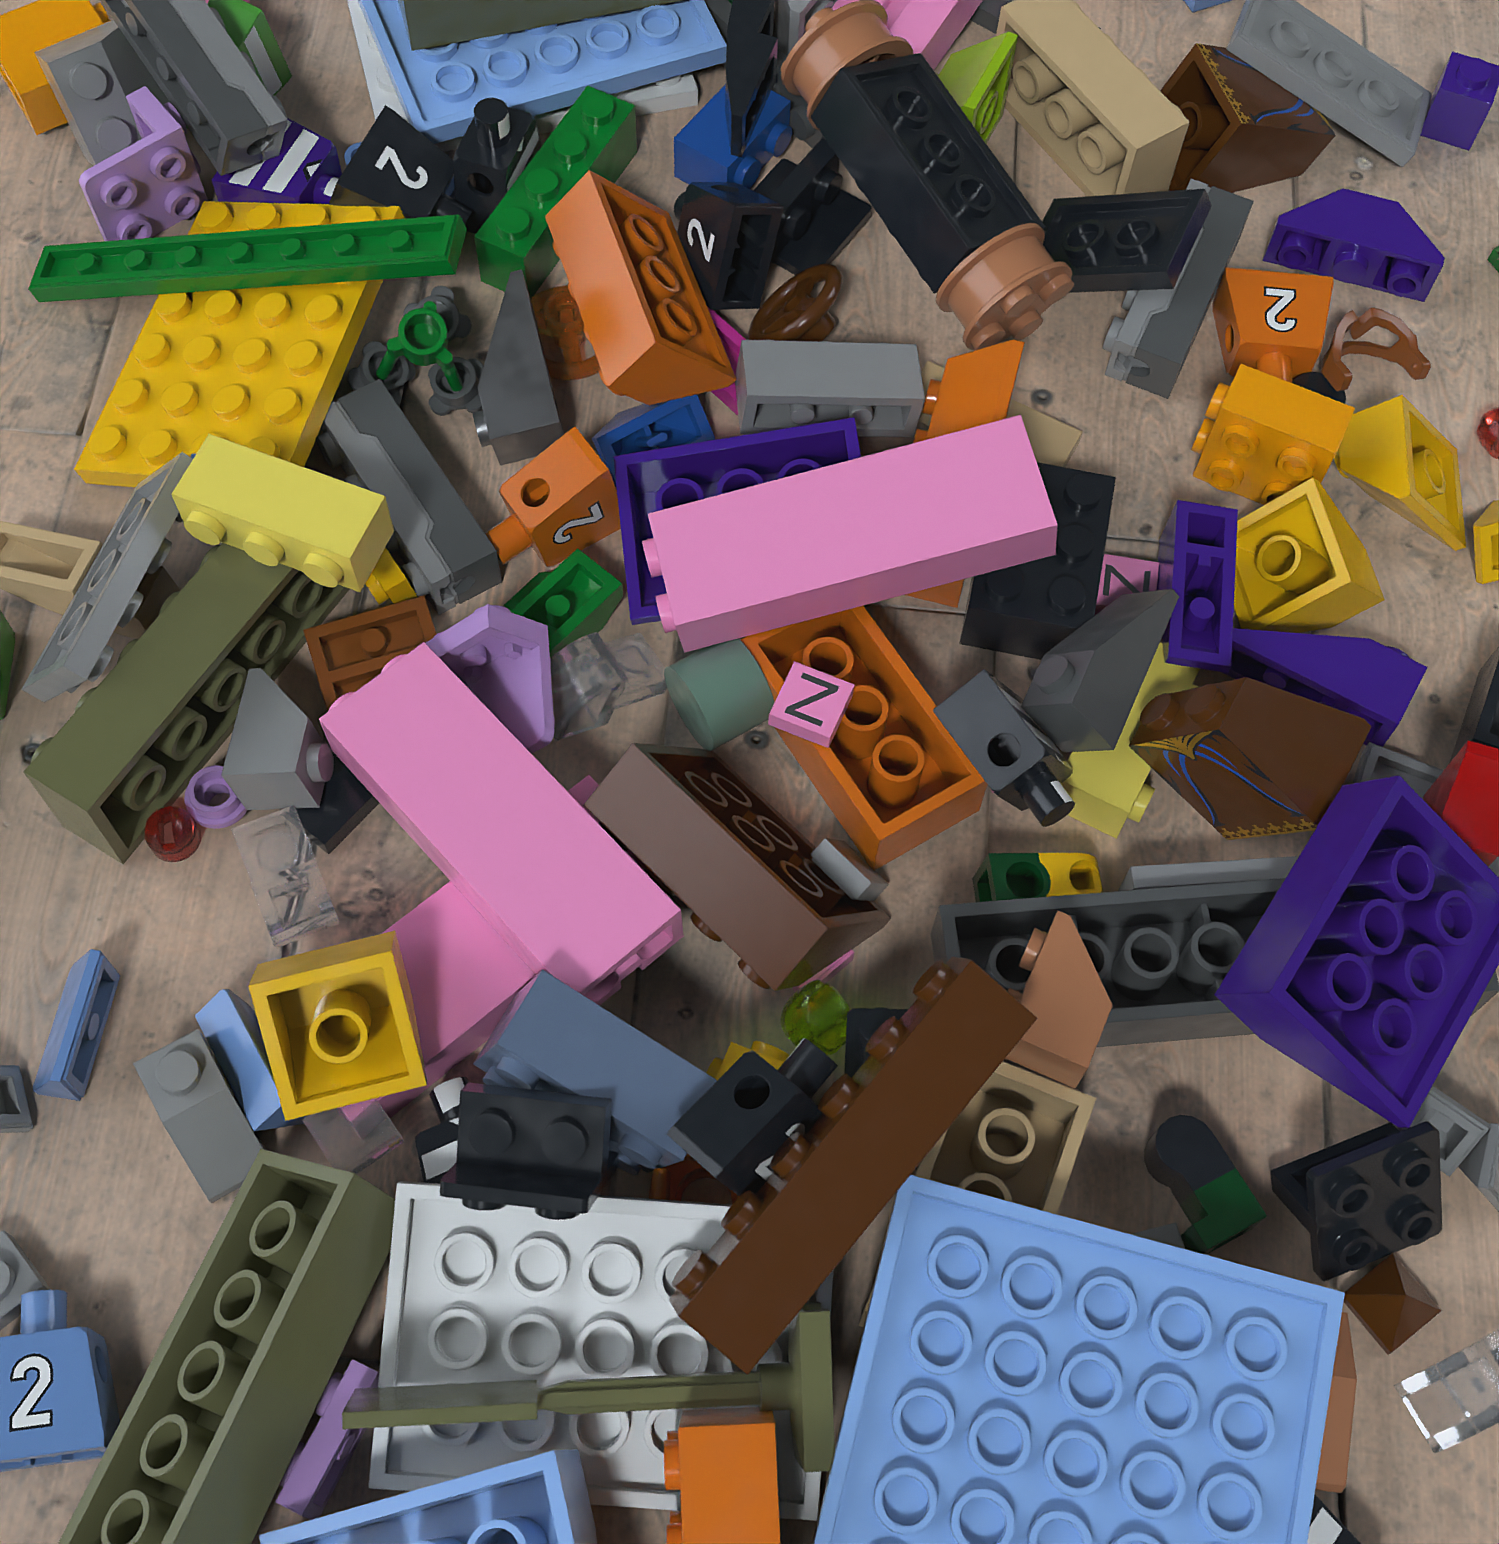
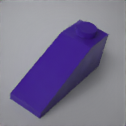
M1177 500L1159 539L1158 548L1159 570L1157 591L1173 589L1179 596L1162 636L1165 663L1228 673L1231 668L1238 509Z
M1233 628L1231 668L1228 673H1222L1234 679L1248 677L1364 718L1372 727L1363 744L1367 746L1370 742L1383 747L1399 725L1428 667L1410 659L1402 650L1391 646H1384L1370 638Z

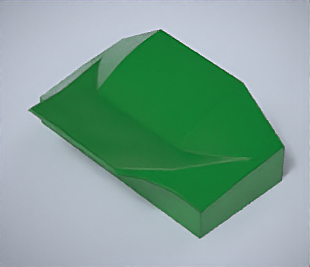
M577 548L552 572H539L503 607L508 608L514 614L548 626L551 671L562 668L604 628L623 597V583Z

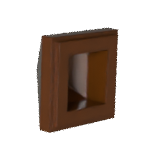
M1393 1253L1347 1289L1343 1301L1387 1355L1395 1351L1442 1311Z

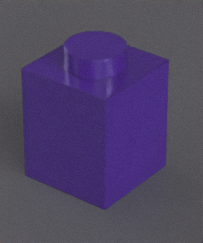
M1452 51L1431 96L1420 136L1470 151L1493 105L1499 86V65Z

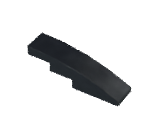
M774 0L732 1L727 26L725 114L731 155L742 157L776 81L778 38L773 37Z

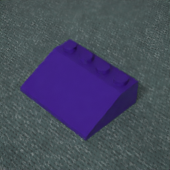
M855 417L613 456L629 613L632 625L661 621L655 596L667 593L663 575L651 577L642 541L653 538L648 518L649 513L860 458Z
M1400 775L1342 785L1214 995L1261 1040L1397 1127L1409 1128L1499 965V877Z

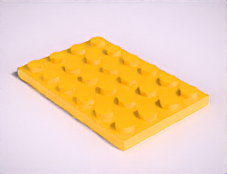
M204 201L188 235L406 218L399 206L370 207L329 204ZM384 279L159 294L74 470L86 484L136 487L138 483L181 452L189 457L191 454H197L208 434L304 467Z

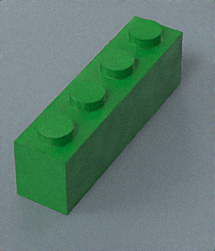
M587 85L474 236L481 282L505 292L510 272L522 269L530 298H533L560 260L553 249L552 244L554 240L545 215L589 170L615 184L637 153L635 105Z

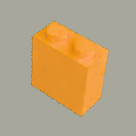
M38 0L0 15V75L36 135L68 122L34 52L109 22L110 19L100 2L92 5L89 0Z
M1240 364L1231 386L1219 382L1207 408L1206 417L1191 449L1201 454L1193 477L1208 482L1218 490L1233 492L1263 505L1311 478H1315L1321 483L1338 451L1355 408Z

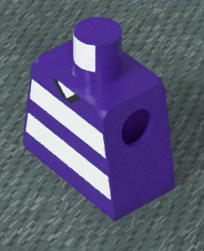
M287 118V127L279 156L265 161L262 159L259 163L222 176L217 171L211 179L219 202L329 204L336 183L342 175L337 149L330 140Z

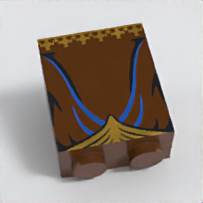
M1196 43L1160 90L1172 104L1179 107L1189 121L1169 191L1186 190L1191 178L1208 184L1210 188L1214 186L1234 193L1301 176L1336 135L1322 113L1224 47Z
M1245 677L1155 696L1143 709L1140 715L1141 724L1129 747L1226 840L1314 831L1344 784L1372 726L1364 718Z

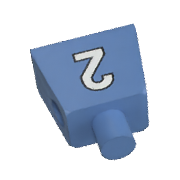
M38 1290L21 1295L20 1334L0 1337V1472L102 1458L120 1424L105 1339L102 1335L88 1327L67 1328L66 1291Z

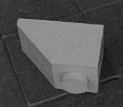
M261 668L249 669L221 776L246 810L319 808L325 782L331 779L334 770V758L329 744L324 743L309 718Z
M196 1029L136 1061L133 1065L161 1122L207 1199L213 1203L242 1186L260 1149L265 1150L257 1132L253 1131L209 1043L201 1032Z

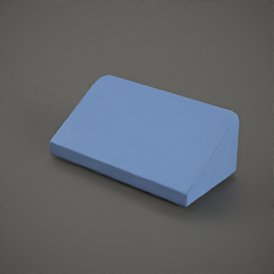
M89 950L73 964L69 971L33 1085V1091L38 1095L80 1101L81 1097H84L120 979L117 970L99 950Z
M220 990L195 1017L253 1131L304 1124L309 1119L308 1115L285 1121L259 1023L251 1006L231 990Z

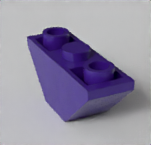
M1343 188L1279 215L1262 261L1320 276H1330L1344 283H1351L1399 297L1425 302L1444 265L1445 257L1399 202Z

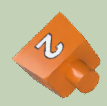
M1226 267L1212 303V311L1226 372L1235 377L1240 364H1244L1290 383L1299 375L1312 372L1324 341L1334 284L1333 277Z
M576 426L501 485L499 493L511 516L485 532V534L497 550L498 559L503 565L529 547H532L546 567H553L564 561L577 548L582 551L621 529L617 490L610 471Z

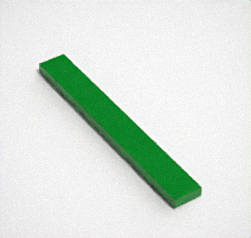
M459 214L50 245L43 248L28 290L38 302L453 275L456 274L467 229Z

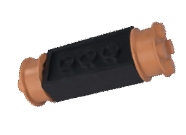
M859 0L836 10L828 7L818 11L808 20L805 26L806 33L794 45L781 66V81L788 92L794 95H801L808 104V121L815 129L820 130L828 145L834 150L855 180L858 188L864 193L883 220L888 231L897 240L918 270L920 277L927 283L934 294L937 293L936 304L943 312H953L965 329L962 340L966 347L970 350H979L996 345L1010 336L1017 341L1026 338L1042 324L1043 319L1040 315L1053 303L1068 294L1074 286V282L1071 280L1072 270L1065 262H1055L1043 246L1045 238L1044 228L1046 226L921 53L913 54V49L906 39L891 34L886 27L887 12L879 2L875 0Z

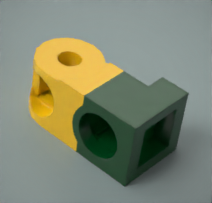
M988 853L972 878L976 902L1103 892L1098 861L1095 856L1087 853Z

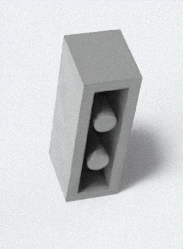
M774 340L741 341L735 375L737 379L735 381L740 434H754L855 417L858 436L914 437L925 401L916 344Z

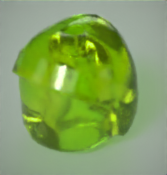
M816 979L800 987L786 1001L781 1012V1028L785 1036L795 1047L806 1038L829 1056L836 1053L846 1044L847 1011L851 1010V1007L834 986Z

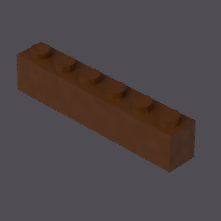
M951 957L947 963L938 960L924 972L912 991L917 997L916 1001L900 1020L896 1017H891L876 1030L865 1047V1051L870 1056L852 1078L848 1074L842 1075L828 1088L818 1104V1109L823 1112L804 1136L800 1132H796L780 1146L769 1165L774 1170L773 1174L756 1194L748 1190L732 1204L721 1221V1226L726 1231L707 1254L701 1249L694 1252L673 1278L671 1285L676 1291L669 1298V1301L678 1317L747 1375L1038 1019L974 961Z

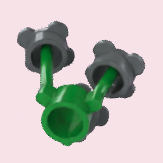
M437 286L432 289L431 296L422 299L418 304L409 303L405 307L403 318L399 323L398 337L389 339L387 346L373 341L363 347L361 363L358 367L352 368L348 373L347 381L349 386L355 391L380 379L398 405L401 401L400 391L403 385L411 382L415 377L416 371L413 364L419 366L432 365L428 376L434 394L429 399V406L435 414L445 416L451 410L466 409L470 413L482 410L478 384L484 365L477 359L466 360L461 357H453L452 353L447 350L449 341L456 337H467L472 328L470 318L461 314L454 304L453 291L445 286Z

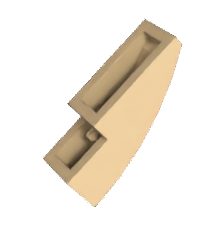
M0 521V589L45 609L64 615L103 544L100 541ZM160 566L152 575L148 572L145 573L136 590L143 594L140 607L125 627L122 628L117 625L113 633L139 639L159 616L160 609L165 600L174 592L181 591L163 566Z

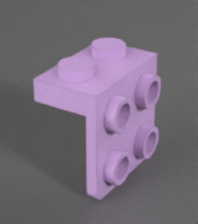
M146 86L126 96L142 139L87 169L79 178V184L104 241L152 238L180 221L190 218L200 210L204 201H208L199 177L201 172L200 165L190 150L185 137L187 128L183 119L170 102L162 105Z
M487 604L476 609L468 617L447 630L436 634L434 638L426 642V645L531 754L550 744L554 737L555 718L553 714L551 659L547 625L514 614L506 607Z

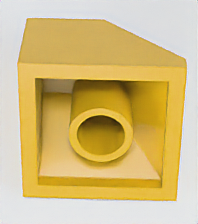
M1403 395L1354 413L1334 457L1340 474L1346 479L1350 478L1370 497L1454 551L1466 548L1457 449Z
M1315 478L1307 480L1237 520L1234 609L1241 629L1302 633L1332 628L1385 600L1366 548L1321 483Z

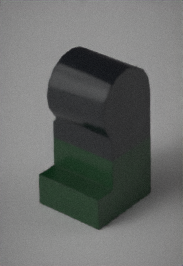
M1187 1115L1168 1118L1148 1140L1144 1149V1162L1149 1174L1157 1182L1171 1189L1173 1196L1191 1223V1226L1181 1235L1186 1250L1208 1255L1252 1230L1267 1217L1219 1141L1203 1121Z

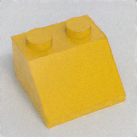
M395 931L257 964L248 987L285 1121L427 1085L412 993Z

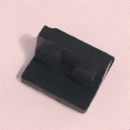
M824 138L813 147L798 165L788 159H781L753 190L780 203L784 207L771 262L794 275L815 265L830 264L871 216L872 207L870 204L840 188L842 183V175L839 174L840 159Z
M469 1082L460 1090L456 1163L440 1179V1196L462 1199V1204L465 1207L481 1211L497 1210L506 1205L535 1208L537 1215L554 1220L571 1219L579 1214L588 1213L618 1168L619 1153L609 1151L612 1099Z
M1429 1121L1403 1131L1398 1130L1389 1122L1270 1170L1272 1191L1310 1233L1313 1271L1322 1281H1328L1349 1271L1359 1270L1368 1263L1409 1246L1421 1244L1427 1239L1438 1235L1442 1230L1439 1130Z

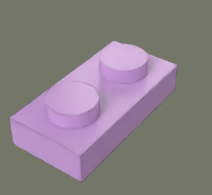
M352 1359L344 1375L336 1372L330 1378L316 1406V1414L320 1415L321 1418L307 1444L299 1442L294 1456L279 1484L283 1488L275 1501L276 1503L309 1520L320 1517L366 1428L342 1429V1412L355 1389L378 1388L379 1372Z

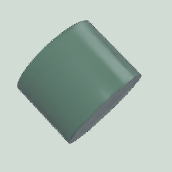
M739 638L704 647L666 667L664 670L669 694L681 719L695 740L708 751L720 747L769 720V713L774 705L772 692L757 661Z

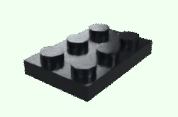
M1206 189L1053 199L1042 221L1046 226L1044 228L1045 238L1043 246L1055 262H1065L1071 268V280L1074 282V286L1069 293L1174 289L1212 205Z

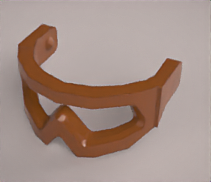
M1373 307L1359 318L1353 310L1344 315L1335 329L1331 345L1321 362V373L1336 391L1347 390L1352 381L1351 371L1341 361V356L1347 354H1366L1395 362L1402 366L1414 380L1425 379L1431 368L1430 361L1419 351L1416 335L1402 319L1382 309ZM1374 326L1385 328L1399 337V340L1391 347L1368 341L1343 342L1345 333L1348 330L1352 339L1356 340Z

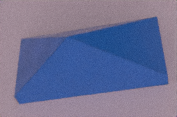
M697 394L653 405L644 403L618 412L592 437L601 460L610 471L615 487L616 478L613 456L716 440Z

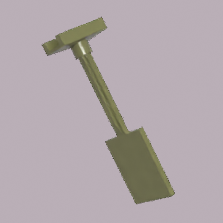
M807 1302L789 1324V1362L757 1364V1371H751L748 1375L741 1371L566 1380L544 1388L537 1387V1380L358 1388L354 1390L342 1412V1429L537 1419V1411L541 1409L570 1415L758 1405L760 1412L790 1410L794 1457L805 1473L830 1471L835 1452L830 1311L828 1309H821L820 1302Z

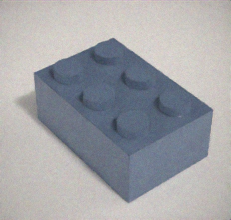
M541 970L515 995L473 1065L486 1072L483 1081L487 1085L612 1099L609 1151L619 1153L618 1168L632 1175H638L640 1170L649 1173L656 1168H663L684 1160L687 1152L666 1133L718 1081L544 970Z

